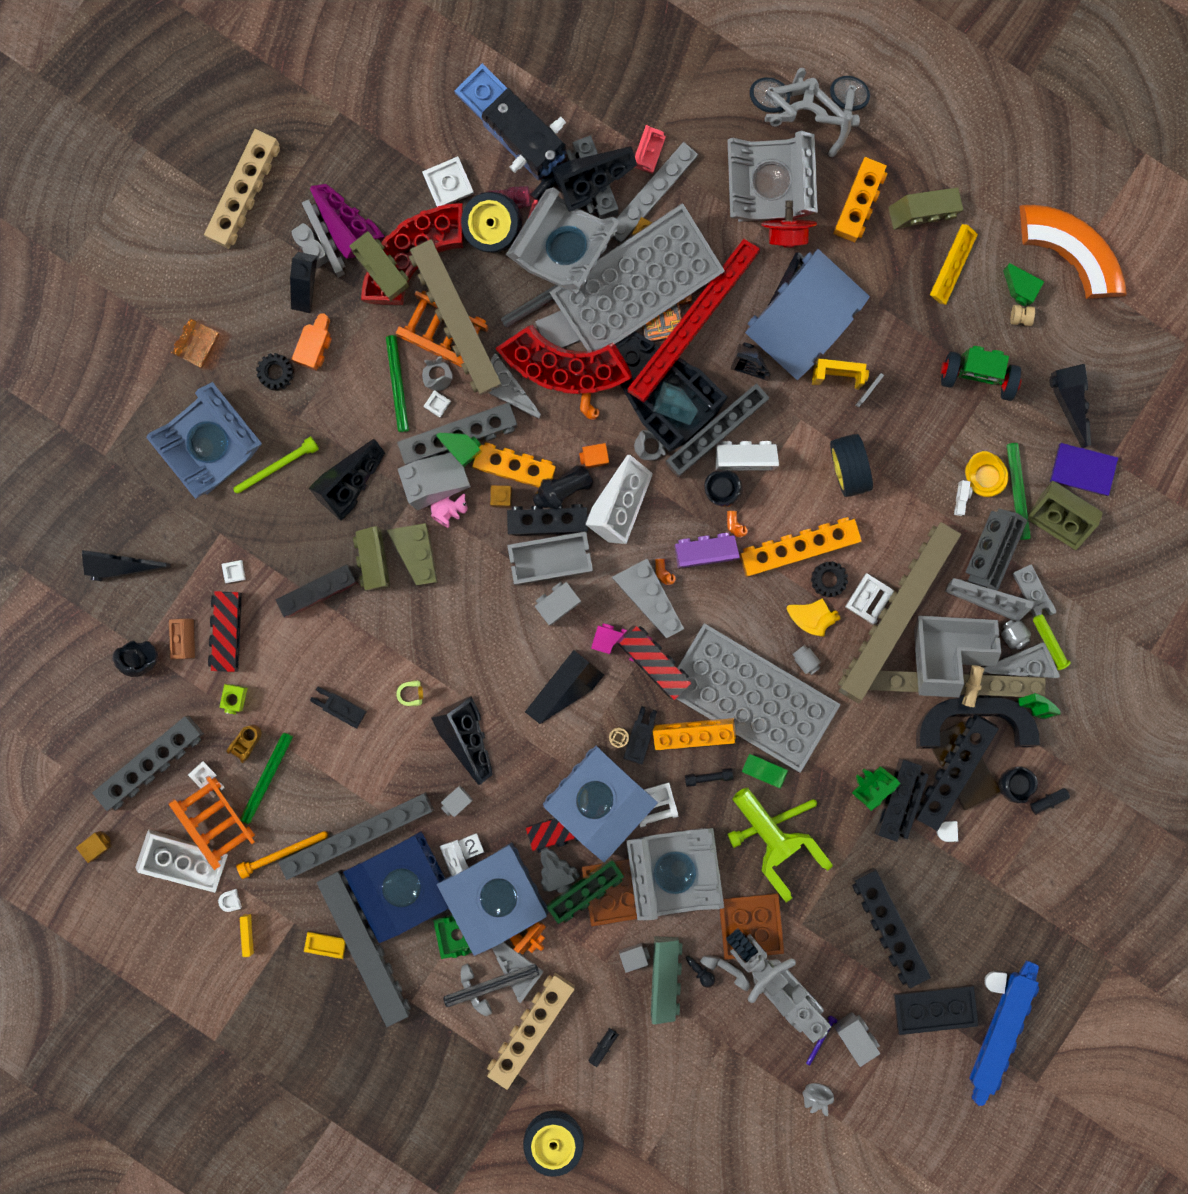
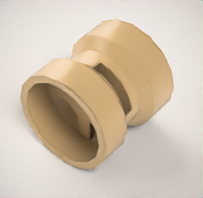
M1013 305L1010 318L1011 324L1018 325L1022 323L1025 326H1032L1035 317V307L1028 306L1022 308L1020 305Z
M620 727L612 729L609 734V741L614 747L621 748L628 743L629 735L625 729Z

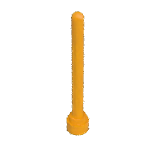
M323 831L252 863H239L236 865L237 871L243 880L250 877L253 870L328 838V833Z

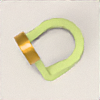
M419 681L403 683L397 689L396 696L401 704L405 706H420L422 704V699H424L423 688ZM406 686H417L419 700L405 702L402 700L400 692Z

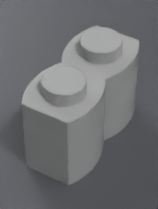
M302 223L292 230L293 239L303 252L317 255L316 268L329 261L324 248L306 224Z

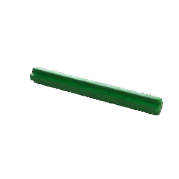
M389 335L386 336L397 428L399 432H407L409 428L397 337Z
M1009 443L1006 447L1015 513L1028 520L1019 540H1027L1031 538L1019 445L1018 443Z
M282 733L240 817L242 822L246 824L251 822L293 738L290 734Z

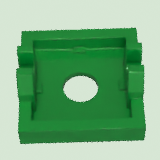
M881 766L873 773L870 770L863 769L864 778L857 774L856 780L859 786L852 792L871 811L878 807L882 800L889 794H892L897 786L901 784Z
M453 915L433 919L441 959L457 958L458 956H466L472 953L464 936L460 940L452 938V931L460 929Z

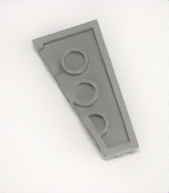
M953 578L945 590L949 594L1014 621L1021 620L1032 609L1034 604L1033 601L965 582L962 579Z

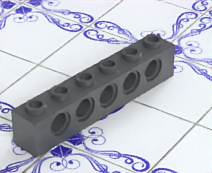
M756 383L669 457L665 464L677 477H680L769 400V397Z
M508 402L401 440L397 444L404 464L407 465L417 460L451 453L445 446L442 448L435 447V441L438 439L436 435L438 433L455 434L456 432H462L470 438L474 436L478 441L485 439V442L495 439L497 434L503 433L507 435L515 431L514 428L518 426ZM497 418L501 420V425L498 428H493L490 426L491 420ZM475 425L482 427V432L478 435L472 433V428ZM419 445L426 446V452L422 455L416 453V448Z
M190 716L183 717L93 791L92 794L106 811L118 810L125 804L123 800L128 796L132 798L140 792L138 789L140 786L151 783L155 779L154 775L160 771L162 773L171 766L169 763L174 758L176 760L180 759L186 754L185 749L190 745L193 748L201 742L200 737L204 733ZM178 734H182L185 738L182 745L177 743L176 738ZM163 747L168 748V757L162 756L161 749ZM148 759L154 764L152 770L146 768V761ZM132 772H135L138 775V781L136 783L132 782L130 779V775ZM117 785L122 787L123 792L121 795H117L115 792Z

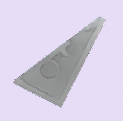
M494 353L491 363L502 386L488 392V394L506 403L509 402L510 405L539 419L541 414L500 360L499 356Z
M1044 642L1001 659L996 666L983 667L985 668L984 674L1060 677Z
M502 942L492 948L505 974L534 964L522 954L517 953L506 942ZM539 967L538 976L510 985L519 1003L523 1001L544 972Z

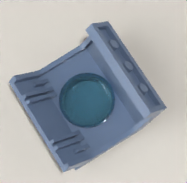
M213 382L199 388L195 393L198 398L168 424L150 432L146 437L195 499L205 493L209 494L249 461L262 444Z
M595 746L586 753L585 758L580 763L574 766L568 777L559 783V787L547 796L543 807L587 849L605 862L658 802L619 768L598 746Z
M513 843L507 844L494 854L453 876L445 878L437 884L474 956L501 944L546 918L549 913L546 903L542 900L536 884L533 883L529 875L528 868L523 864L519 851L514 847Z

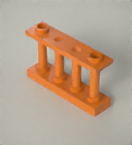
M416 291L415 296L420 301L408 326L404 328L398 327L396 331L397 337L434 355L442 356L443 359L462 368L461 364L464 362L461 356L457 357L454 352L450 351L452 338L448 339L446 336L444 342L440 343V345L433 343L432 338L440 323L436 313L426 334H423L422 337L415 334V328L426 305L430 304L437 308L435 302H430L426 291H422V293ZM469 316L477 334L480 329L488 331L489 328L485 324L486 321L477 316L474 319Z
M208 775L205 777L208 784L183 801L177 802L174 798L168 804L209 864L216 870L221 866L218 862L221 860L220 857L246 839L253 844L255 841L252 838L255 834L249 826L245 828L219 791L221 785L215 777L211 779ZM214 790L220 800L194 818L190 817L188 819L184 813L187 811V807ZM225 806L231 817L206 834L202 833L199 835L196 830L199 827L198 824ZM237 823L242 831L241 834L218 850L214 849L211 851L207 845L211 839Z

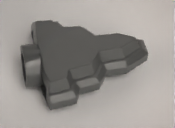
M549 847L541 849V863L543 865L541 885L543 890L548 892L557 890L559 893L565 892L572 887V882L580 877V873L575 867L570 866L566 860H561L557 853Z

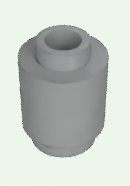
M803 645L792 654L795 657V662L805 674L809 672L812 675L820 669L819 664L821 661L810 647L807 648L806 645Z

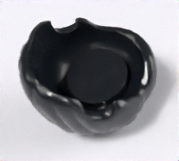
M730 470L714 471L707 476L704 482L707 498L720 507H730L736 504L743 493L741 480Z
M130 641L124 646L117 648L112 655L115 667L119 672L129 677H140L147 674L156 665L158 659V652L149 641H144L143 643Z
M1017 766L1011 767L1001 774L998 787L1000 793L1009 802L1026 803L1029 797L1037 790L1038 781L1032 771L1025 767Z

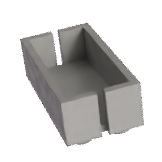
M586 532L507 545L510 563L516 565V567H511L514 585L593 572L590 553L586 554L585 552L589 551Z

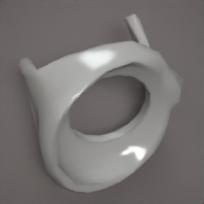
M439 356L436 360H424L427 366L423 369L422 373L423 383L425 387L431 390H444L453 379L451 368L447 363L441 361L442 356ZM434 367H442L445 371V375L437 379H431L429 373Z
M648 430L640 432L634 443L635 452L639 458L652 461L657 460L661 455L665 456V447ZM648 438H653L658 442L659 447L654 454H649L645 451L644 442Z
M808 1084L802 1092L805 1108L812 1107L810 1113H815L822 1109L823 1114L828 1116V1105L834 1101L832 1091L821 1084Z

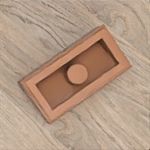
M169 620L170 659L195 658L194 620Z

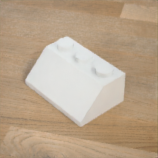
M722 441L720 445L716 446V471L775 470L779 466L777 445L771 444V441H760V445H752L751 441H741L740 445H732L731 441Z

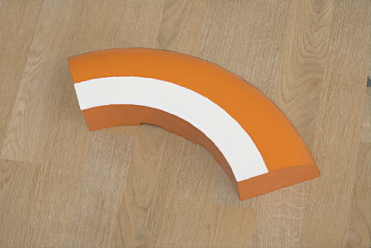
M1020 205L1023 245H1035L1053 249L1071 265L1073 264L1082 281L1086 299L1126 296L1125 280L1118 260L1110 246L1091 226L1074 215L1056 208L1040 205Z

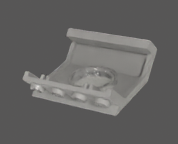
M799 131L795 133V138L757 142L737 138L728 139L731 218L738 219V222L785 219L786 200H793V219L818 213L814 134Z

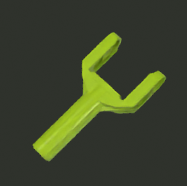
M743 788L734 795L732 799L767 844L766 854L763 857L762 872L786 903L792 899L791 892L772 867L774 865L778 866L801 848V844L805 845L814 859L826 871L833 867L832 863L809 834L783 833L749 788Z

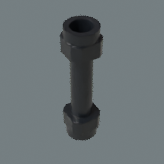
M732 768L721 769L722 772L696 776L695 774L684 775L686 787L696 786V783L722 779L723 781L733 780Z

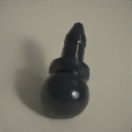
M686 956L689 966L698 973L696 978L700 979L701 985L706 988L712 987L715 984L714 974L708 972L706 967L702 969L692 957Z

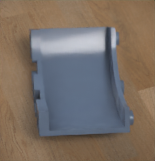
M819 249L813 254L809 252L803 258L804 264L789 283L785 282L778 289V296L758 317L754 315L747 323L749 328L745 332L796 380L815 364L814 361L820 355V352L824 354L853 321L854 318L852 317L863 308L870 297Z

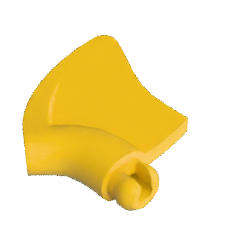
M823 599L808 605L787 606V612L796 625L811 635L824 637L826 629L840 620L838 611L830 612Z

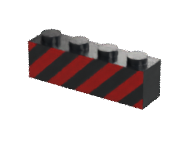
M346 564L275 600L283 617L289 618L358 584V581L351 566Z
M214 591V596L212 595L211 607H214V611L210 617V627H213V632L209 637V647H212V653L208 657V666L211 667V671L238 672L242 593Z
M632 625L616 643L670 699L675 700L691 684L688 680L689 675L683 669L678 670L674 666L676 662L668 654L665 656L660 651L662 647L655 640L651 642L647 637L648 632L643 627Z
M603 804L580 810L585 817L590 819H599L606 815ZM556 818L526 826L532 851L537 850L538 853H541V849L556 844L557 847L567 845L568 840L571 839L579 841Z

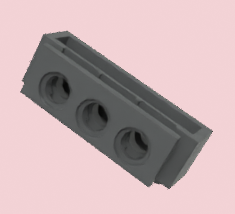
M591 135L572 142L574 153H571L570 149L567 150L566 158L570 161L598 154ZM610 185L607 186L603 193L599 192L593 197L596 207H594L592 202L585 205L588 214L593 215V213H597L600 219L618 215V206Z
M999 508L997 512L991 511L965 572L970 574L968 579L970 583L998 591L1028 521L1018 513Z

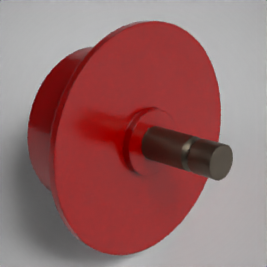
M793 200L785 201V220H769L761 223V226L769 228V244L782 245L785 248L808 244L809 228L817 225L815 221L793 219Z

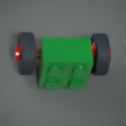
M973 346L966 350L962 356L957 352L948 353L940 371L942 374V386L952 388L957 377L991 385L999 383L1001 385V399L1012 401L1016 396L1017 390L1020 389L1021 367L1009 365L1007 368L1009 356L1004 355V352L999 350L989 352L984 351V347Z

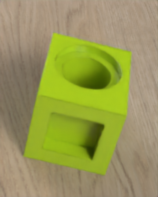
M224 684L219 708H224V712L229 714L243 711L248 688ZM232 694L237 696V703L235 705H231L229 702V697Z

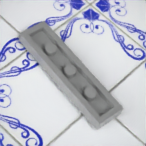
M309 199L302 202L337 277L345 275L343 268L346 266L341 256L337 258L334 252L337 250L333 239L328 240L326 233L329 231L324 221L320 223L317 217L321 214L316 204L312 205Z

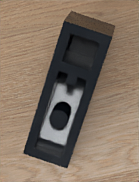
M297 252L292 258L290 274L292 310L311 313L317 255Z

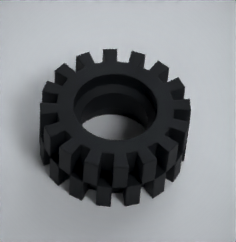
M270 353L267 357H262L263 360L261 362H258L259 367H256L257 377L266 388L280 391L281 388L285 389L286 385L291 384L290 381L294 378L293 366L283 355L278 353L272 355ZM272 365L282 367L283 373L280 378L271 379L269 377L268 370Z
M833 561L824 562L818 565L812 572V588L820 596L827 598L835 597L846 589L848 574H846L845 568H842L839 563L837 564ZM832 572L836 575L837 582L833 587H826L823 584L822 576L824 573Z

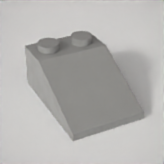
M451 453L417 460L398 468L408 503L417 511L471 487L464 467Z

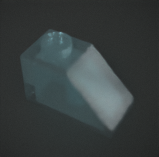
M663 382L657 393L653 411L690 425L698 409L683 389Z

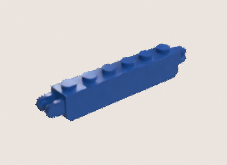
M1030 961L1024 963L1019 973L1014 972L1010 974L1006 983L1005 994L1001 996L969 1079L975 1086L971 1097L978 1106L985 1105L989 1095H995L996 1090L1000 1089L1002 1084L1001 1077L1003 1072H1006L1009 1067L1008 1059L1010 1054L1014 1053L1016 1049L1018 1034L1020 1035L1023 1032V1021L1025 1016L1030 1014L1032 1008L1030 1004L1033 997L1035 998L1038 994L1039 983L1036 981L1039 966Z

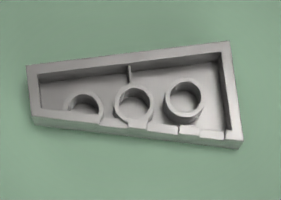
M648 559L612 577L615 583L665 638L684 629Z

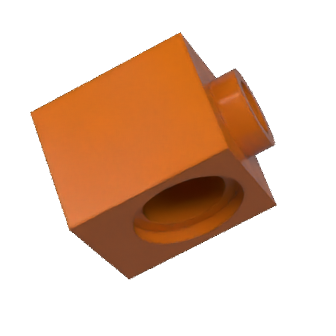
M606 443L582 447L583 452L579 453L581 465L585 464L586 469L609 465Z

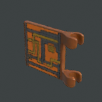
M691 294L643 325L645 337L651 341L667 339L681 320L679 305L692 303Z

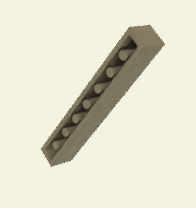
M432 239L410 249L412 255L409 256L413 267L417 266L420 274L417 275L422 286L426 284L429 289L426 294L430 302H435L438 308L435 310L439 321L444 320L446 327L443 329L448 339L452 338L455 343L452 348L456 356H461L464 362L461 366L465 375L470 374L473 380L469 383L474 393L478 392L482 396L502 386Z

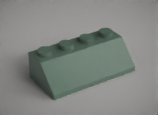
M654 936L651 997L652 1024L674 1022L676 1015L679 1016L680 1003H676V997L681 992V983H677V975H681L682 963H678V955H682L683 945L679 943L678 937Z

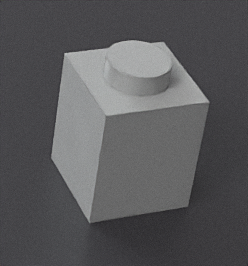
M459 785L441 802L443 805L441 808L448 816L452 815L455 817L473 799Z
M642 943L619 950L625 973L647 966V960L651 959L647 947L643 948Z

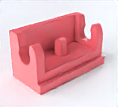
M648 125L645 126L635 155L637 166L634 168L653 174L666 138L663 131Z

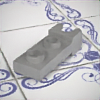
M1032 564L1012 573L1024 598L1034 602L1030 610L1033 617L1042 614V609L1046 610L1049 615L1056 613V609L1046 594Z

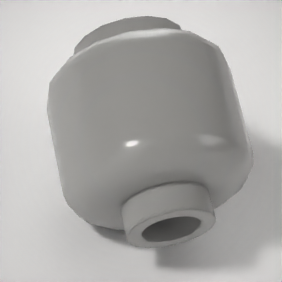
M1010 620L1003 625L1004 630L1001 636L1011 649L1016 648L1020 650L1030 643L1031 633L1022 621L1014 622Z

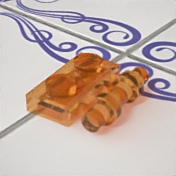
M190 318L187 325L183 326V333L179 340H176L172 354L179 357L183 350L186 352L183 359L202 369L220 334L203 324L200 325L198 330H195L194 327L197 322ZM190 335H193L194 338L190 346L186 345Z

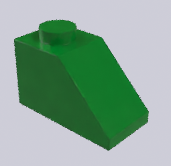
M1009 263L1003 272L1011 297L1016 299V303L1022 306H1029L1034 302L1044 281Z
M438 433L436 435L463 467L482 452L479 448L481 444L474 436L470 438L467 434Z

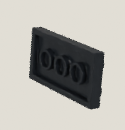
M973 985L893 994L899 1035L978 1026Z

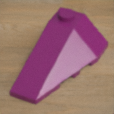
M321 184L310 187L333 241L346 259L355 257L349 245L367 231L375 240L382 241L385 236L374 222L369 218L365 220L358 214V209L355 207L351 208L345 204L344 198L330 186Z

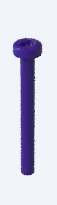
M828 1017V1023L831 1027L833 1023H837L838 1020L835 1017ZM826 1036L818 1040L806 1062L807 1065H811Z

